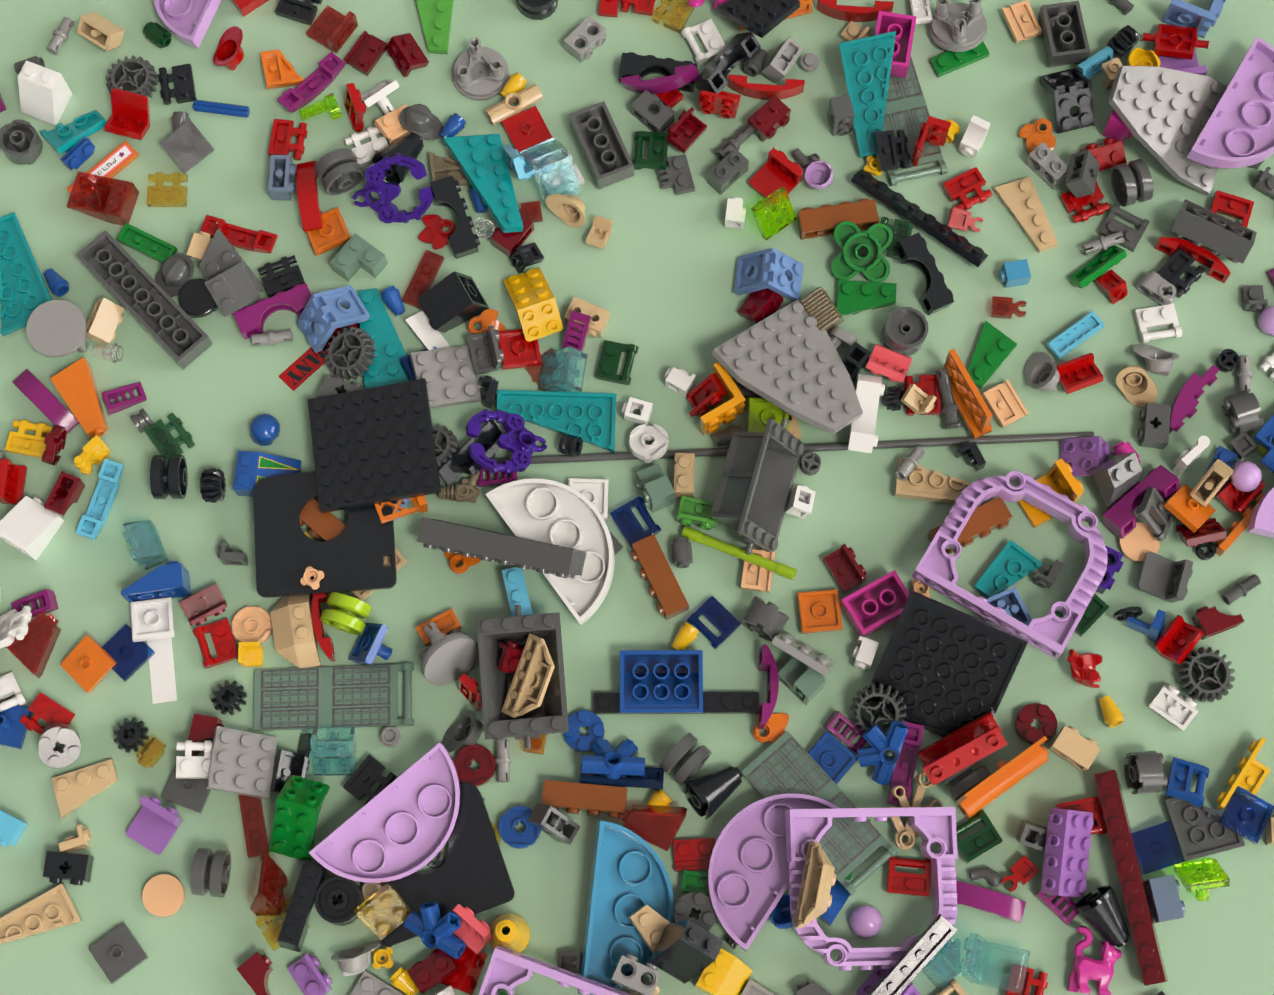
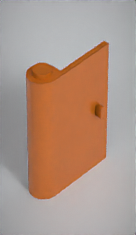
M1047 737L1041 738L1010 762L1006 763L1004 759L996 765L999 770L956 801L961 812L967 818L972 817L1049 760L1047 757L1049 752L1041 744L1047 740Z

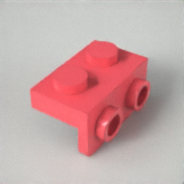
M876 344L866 368L873 374L887 376L892 382L903 383L912 358Z
M458 904L453 909V912L460 917L462 927L453 934L467 944L466 946L475 954H479L492 940L491 928L483 920L479 922L474 917L475 914L467 906L463 908Z

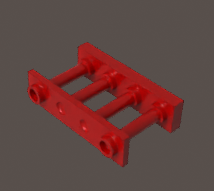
M991 711L918 751V755L925 765L922 768L933 786L1008 745Z

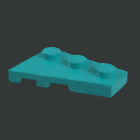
M95 110L74 118L72 123L66 125L60 123L55 125L56 128L46 131L44 129L39 132L44 140L60 155L76 145L84 136L89 137L105 127L106 120Z
M1010 540L973 588L986 598H990L1003 592L1040 568L1043 563Z

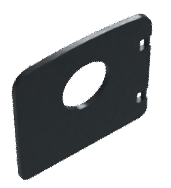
M315 471L268 477L256 484L253 492L256 589L261 597L270 598L331 592L390 589L396 585L394 520L381 524L374 504L346 509L348 523L343 533L331 541L320 542L306 536L300 526L302 509L309 501L318 497ZM384 506L382 509L383 516L393 513V508L390 506ZM384 556H390L391 567H384ZM309 566L324 573V578L321 579L320 587L317 590H313L308 585L303 586L300 582L305 569Z
M459 784V812L453 831L448 839L449 852L444 864L438 870L429 874L414 872L401 879L381 882L382 894L380 898L373 902L366 900L378 940L381 941L382 946L391 947L418 937L404 927V922L412 911L421 915L419 906L423 903L437 901L442 918L449 912L454 913L453 909L458 904L463 908L467 906L476 915L513 900L515 890L482 794L473 784ZM383 912L386 924L380 926L377 914Z

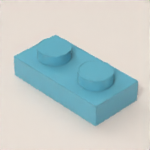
M1107 46L1098 51L1092 57L1081 62L1078 65V71L1088 79L1102 71L1101 66L1103 63L1113 59V49Z

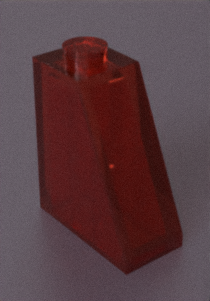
M41 612L28 625V633L24 636V639L18 640L15 637L13 643L6 647L38 678L42 676L61 632V629L57 626L59 621L51 613L47 616Z
M633 804L630 811L625 810L621 821L624 822L623 827L631 830L643 840L668 851L686 817L687 808Z

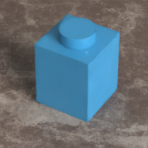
M1027 259L1003 264L1001 270H999L1000 281L1004 282L1005 288L1029 283L1031 274Z

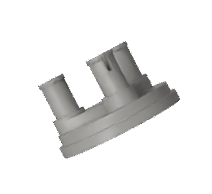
M936 0V9L932 23H930V35L933 41L939 47L952 52L968 51L982 43L987 33V22L981 8L982 0H969L970 4H948V0Z
M472 37L469 40V49L464 51L453 65V83L456 89L466 98L477 101L489 100L499 95L508 81V65L500 53L491 48L482 47L480 39L475 37V41H473Z
M51 300L41 304L31 313L26 325V335L29 343L38 353L46 357L55 358L67 356L75 350L83 353L87 351L85 346L89 348L85 338L87 332L86 319L81 310L73 303L65 300Z
M431 622L429 625L432 630L426 625L424 631L431 639L432 646L429 649H423L419 653V658L422 660V672L431 684L447 685L458 681L460 676L464 673L467 675L474 668L479 659L478 643L473 637L461 633L459 629L451 631L446 636L440 632L434 622Z

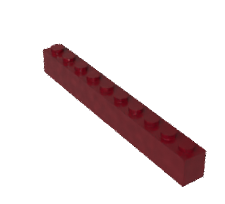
M1110 770L1094 774L1144 986L1168 982L1118 773L1116 770Z

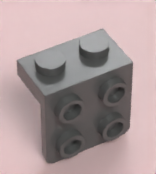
M491 325L486 332L466 336L475 375L498 371L504 360L503 351L498 348L497 342L500 341L498 330H494L493 325Z
M1151 551L1146 552L1137 582V589L1170 603L1182 601L1188 592L1187 585L1193 573V562L1187 559L1175 562Z

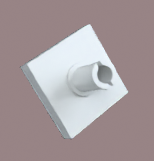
M386 79L363 94L360 102L364 103L367 108L377 102L384 115L395 110L386 96L400 86L396 80Z

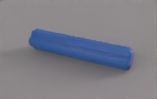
M194 100L193 103L194 110L199 112L246 118L249 117L250 113L248 106Z

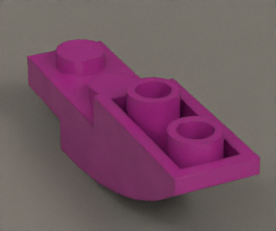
M1215 365L1201 378L1194 373L1182 387L1171 407L1169 434L1173 430L1177 432L1185 424L1182 421L1186 417L1190 419L1198 411L1195 407L1199 403L1197 399L1205 392L1203 388L1206 385L1210 387L1218 379L1215 375L1219 372V369Z

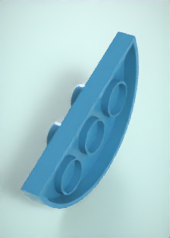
M599 820L596 823L580 975L620 989L623 987L610 981L620 956L630 954L638 958V963L646 965V963L650 962L653 955L628 917L643 905H648L670 923H673L674 897L667 870L652 847L631 830L611 822ZM622 965L621 973L624 976H630L632 968L629 965Z

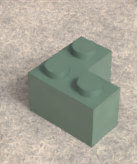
M356 233L330 261L333 271L348 282L360 267L376 278L388 264L385 254Z
M659 463L637 471L635 483L638 490L643 491L644 497L642 498L646 508L650 507L653 513L675 503V492L668 476H664Z
M793 657L778 672V677L796 697L807 705L823 688L826 682L825 676L811 667L807 668L808 665Z

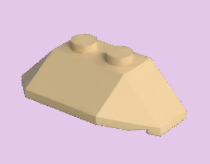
M311 595L284 596L270 611L275 650L297 668L321 666L318 642L312 624Z
M529 633L501 712L510 717L517 718L541 706L555 667L544 639Z
M809 841L793 921L794 928H803L825 913L827 907L829 908L832 903L830 891L831 886H834L836 881L835 867L817 841Z

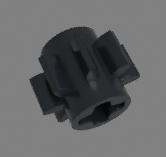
M889 386L888 391H884L882 396L883 405L887 407V410H901L900 406L904 405V403L900 400L905 392L901 390V387Z

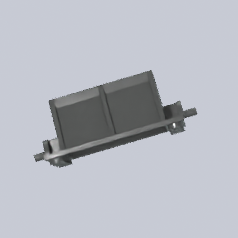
M769 418L765 432H733L710 517L727 528L737 530V533L742 535L739 538V542L747 545L745 551L747 555H751L753 547L759 546L767 552H774L778 547L781 525L800 456L804 452V443L786 430L788 422L786 418H782L781 425Z
M515 605V616L477 619L485 739L514 737L515 740H524L525 749H531V740L540 738V735L569 732L560 612L521 616V605ZM529 633L545 640L555 667L541 706L517 718H513L501 712L515 674L502 672L497 669L503 649L498 644L499 641L507 643V640H512L524 646Z

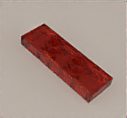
M429 250L425 251L402 298L403 303L421 309V302L418 298L431 288L445 260L443 256Z
M240 795L239 802L248 858L269 855L262 799Z

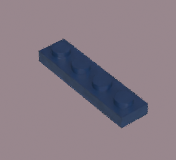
M645 767L644 776L622 775L618 779H609L604 774L581 773L580 769V783L663 789L664 770L661 768Z

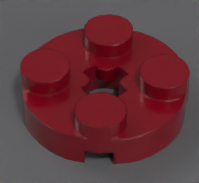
M54 425L51 433L46 434L44 444L47 445V448L42 455V462L56 466L60 461L61 456L58 454L61 449H64L67 438L65 427Z
M1028 704L1017 714L1015 730L1019 738L1031 745L1046 736L1047 740L1041 744L1043 745L1056 734L1057 718L1049 706L1045 704ZM1033 719L1041 722L1039 730H1036V727H1031Z
M481 745L465 746L459 751L454 761L459 780L463 783L473 784L475 787L488 783L495 774L496 763L494 756ZM475 760L476 763H481V766L478 767L477 771H474V769H469V766L472 765L471 761Z

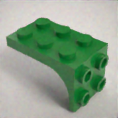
M289 776L276 799L269 851L302 861L311 860L312 856L309 852L314 847L317 821L324 799L329 792V785L301 776Z

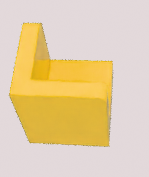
M239 642L238 663L242 667H263L264 647L260 642Z

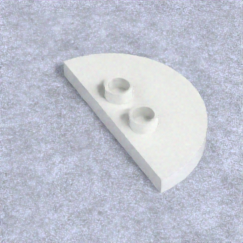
M534 478L512 481L485 494L515 536L587 551L582 576L575 575L574 579L555 576L556 572L555 574H544L580 625L585 623L604 601L612 582L615 565L611 534L597 508L575 489L547 479Z

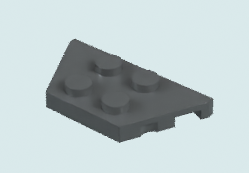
M219 228L199 265L201 271L209 279L241 262L258 293L266 290Z

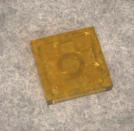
M387 883L358 906L354 912L381 941L407 919L412 909Z

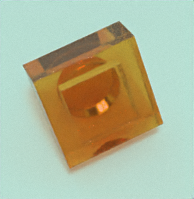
M547 734L540 735V738L532 739L531 749H525L524 743L523 752L544 755Z

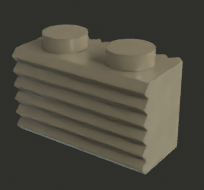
M819 286L801 299L804 310L817 320L819 331L826 330L828 333L835 326L844 322V319L824 288Z

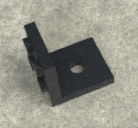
M1076 68L1039 76L1040 85L1053 96L1055 131L1058 134L1095 125L1092 83ZM1073 106H1078L1077 112L1071 115L1069 113L1070 109Z

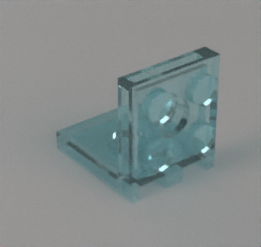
M555 138L519 152L523 156L525 163L533 169L545 205L546 197L550 194L575 195L582 192L569 152ZM561 176V183L553 185L554 178Z
M970 932V937L966 938L964 945L966 956L960 963L962 976L974 984L1022 994L1030 951L988 942L979 934ZM1002 962H1008L1010 965L1009 971L1004 974L1000 973L999 965Z

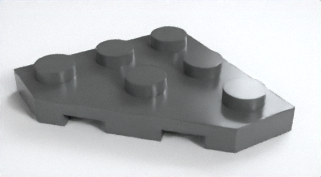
M1175 797L1163 801L1183 862L1245 846L1239 825L1221 817L1206 806L1197 807L1189 801Z

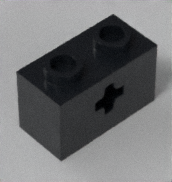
M47 851L43 877L48 878L50 883L62 884V880H69L72 885H83V882H90L94 857L86 854ZM65 867H72L71 870H68L67 872L64 871Z

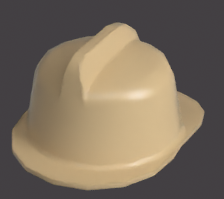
M550 194L546 197L545 203L547 207L566 225L579 228L585 224V204L579 197L569 194Z
M1127 365L1118 373L1116 384L1132 405L1144 407L1147 403L1155 402L1158 396L1157 387L1142 367Z

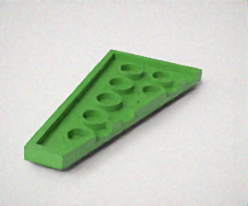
M416 0L429 53L448 55L454 0Z

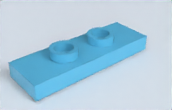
M1092 310L1049 341L1046 347L1057 360H1060L1104 328L1105 325Z

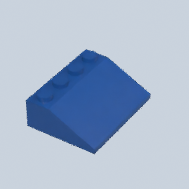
M703 650L620 651V713H703Z

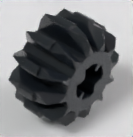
M1127 25L1109 40L1107 46L1113 49V55L1120 58L1137 44L1140 36L1134 28Z
M209 468V470H204L201 474L200 493L205 502L217 503L225 497L226 478L221 469Z
M225 680L224 687L221 684H217L220 690L212 691L217 697L212 698L211 701L212 703H217L214 708L217 711L221 710V714L225 715L229 712L232 716L234 715V709L238 712L242 711L239 707L240 704L246 705V701L242 699L247 697V693L242 692L244 687L242 685L238 686L236 681H233L230 685V682ZM228 694H231L233 697L228 702L226 699L229 697Z
M135 717L131 721L124 718V725L117 723L120 729L113 731V734L117 735L113 741L119 743L118 748L120 750L125 748L127 753H130L132 749L138 752L139 745L143 748L146 746L142 741L149 740V736L145 735L149 729L143 727L145 723L142 720L138 722ZM130 732L134 734L133 738L128 736Z

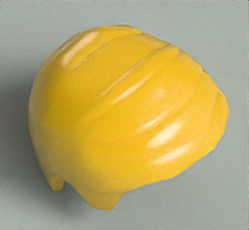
M1141 47L1132 50L1127 60V66L1160 67L1161 63L1158 56L1152 50H1143Z

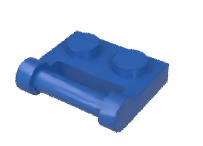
M1174 757L1171 763L1165 795L1189 801L1197 807L1203 806V792L1206 778L1209 776V768ZM1192 773L1198 776L1195 793L1189 791Z

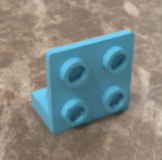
M510 144L503 146L509 168L519 180L528 179L538 172H546L550 167L554 166L553 160L544 150L523 157Z

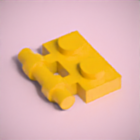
M24 419L21 421L14 420L13 427L19 428L18 433L9 432L5 451L42 459V455L47 448V445L44 444V435L51 433L53 427L41 422L35 424ZM28 430L36 432L35 436L26 433Z
M96 435L82 448L83 452L74 458V464L81 473L90 475L92 473V466L103 463L105 458L108 459L111 450Z

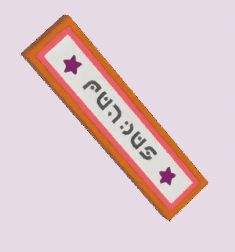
M125 140L70 185L67 191L79 204L83 203L134 161L139 154Z

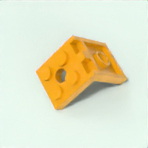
M719 362L713 365V374H717L727 391L725 395L727 402L700 417L699 429L703 436L707 433H715L719 430V426L725 423L726 425L732 423L738 415L744 412L743 408L745 407L744 402L746 399L727 370Z
M1062 458L1054 462L1046 475L1035 480L1050 486L1058 494L1068 496L1074 503H1077L1084 493L1082 483L1074 478L1070 465L1064 462ZM1024 500L1017 501L1033 528L1053 518Z

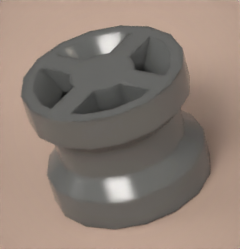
M143 408L139 411V414L130 417L141 433L145 431L146 427L154 425Z
M806 453L801 460V471L808 476L817 474L820 470L821 458L816 453Z

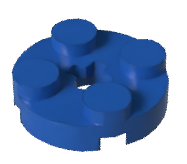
M581 710L568 717L569 732L564 733V738L567 745L574 751L591 752V745L597 739H604L605 730L603 722L595 713ZM588 727L589 735L580 736L579 728Z
M515 806L509 809L500 819V835L504 842L512 848H528L534 845L540 836L541 830L528 822L533 812L528 807ZM519 822H523V826H526V830H522V833H518V830L514 829V826H517Z

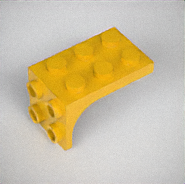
M540 268L530 269L525 273L512 275L503 280L517 312L526 341L530 342L563 329L555 297Z

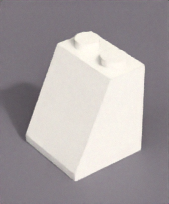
M26 60L18 75L21 113L55 126L58 124L73 94L61 73Z
M25 496L0 521V538L37 561L64 520L58 514L46 510L43 506L44 502L36 497L31 499Z

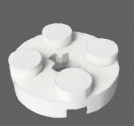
M641 424L630 433V451L638 459L643 460L645 463H651L661 458L669 448L668 434L659 425L646 426V424ZM645 440H653L651 445L645 444Z

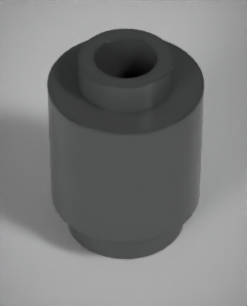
M679 537L673 539V544H671L673 565H677V568L689 567V564L693 563L692 547L689 538Z

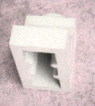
M973 115L960 142L958 151L964 156L976 158L986 139L991 123Z

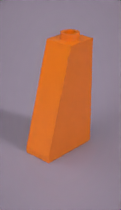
M82 357L51 377L50 380L86 434L91 439L96 435L100 438L109 428L91 366Z

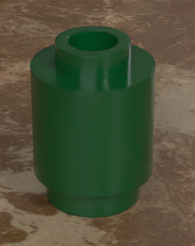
M149 22L143 29L146 39L159 48L167 47L171 43V33L158 23Z

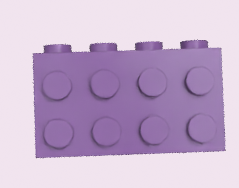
M1051 808L1049 810L1041 881L1042 893L1057 896L1084 897L1087 888L1086 875L1089 868L1088 857L1089 849L1091 848V829L1094 823L1092 812Z

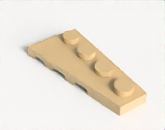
M1031 176L994 187L993 191L1002 199L1006 209L1010 210L1014 220L1023 228L1024 234L1038 253L1058 246Z
M898 458L897 470L903 463L902 458ZM917 464L918 467L911 471L905 481H901L896 477L895 497L954 504L961 492L971 483L953 476L950 478L936 470L934 472Z
M60 884L1 917L0 945L82 922L65 885Z

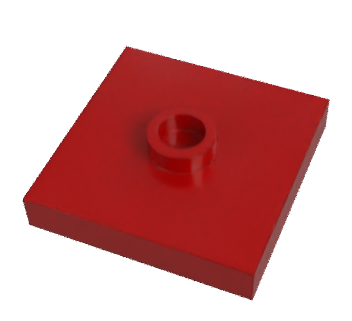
M536 106L501 121L513 147L518 150L519 155L553 140Z
M522 329L498 332L500 339L497 342L498 348L502 349L504 355L502 370L542 365L538 339L530 342L526 341Z

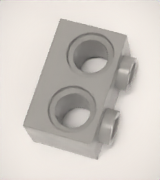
M589 15L564 40V50L582 63L585 59H589L598 46L604 44L606 41V28ZM592 32L597 33L596 35H589ZM578 45L584 46L583 48H577Z
M789 36L779 45L761 72L773 82H779L785 77L804 48Z
M1044 142L1029 154L1025 163L1052 190L1067 177L1069 168Z
M630 954L620 956L610 981L639 995H652L661 976V973L657 971L658 967L650 963H646V965L637 962L638 958ZM622 965H629L632 968L630 976H624L621 973ZM646 973L651 976L652 982L650 985L642 984V974Z

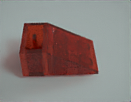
M78 171L67 208L108 223L124 226L130 222L139 191L132 182Z
M266 851L262 853L254 873L250 909L256 916L281 915L282 908L285 906L284 888L287 887L288 883L287 875H285Z

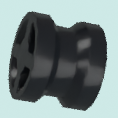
M1225 349L1217 357L1216 367L1221 372H1230L1238 364L1239 356L1234 350Z
M564 434L561 437L559 450L562 454L570 453L572 456H578L582 451L583 440L581 437H572L569 434Z

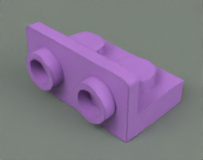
M309 953L303 955V958L287 968L304 995H326L333 990L330 986L333 983L326 972L322 974L319 969L321 963L315 955L311 956Z

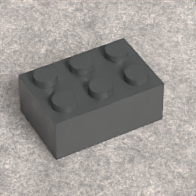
M1079 1L1042 5L1038 14V21L1043 31L1041 35L1048 67L1077 64L1087 60L1090 48Z

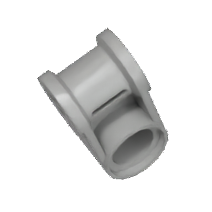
M1148 271L1137 285L1140 293L1149 297L1160 306L1171 304L1176 295L1175 286L1154 271Z

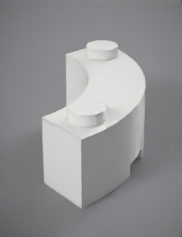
M858 373L855 392L863 414L850 424L851 433H849L848 450L872 453L873 447H877L878 435H875L879 397L884 395L885 384H882V377Z

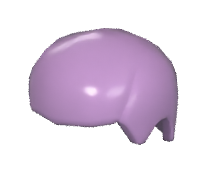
M815 161L806 167L804 178L811 188L821 190L831 184L834 173L827 162Z
M1274 306L1262 310L1258 317L1259 328L1263 333L1274 336Z
M1246 460L1235 463L1234 472L1231 475L1232 485L1242 492L1255 490L1261 482V470L1255 463Z
M870 905L857 907L849 918L852 931L861 938L877 935L883 926L881 913Z

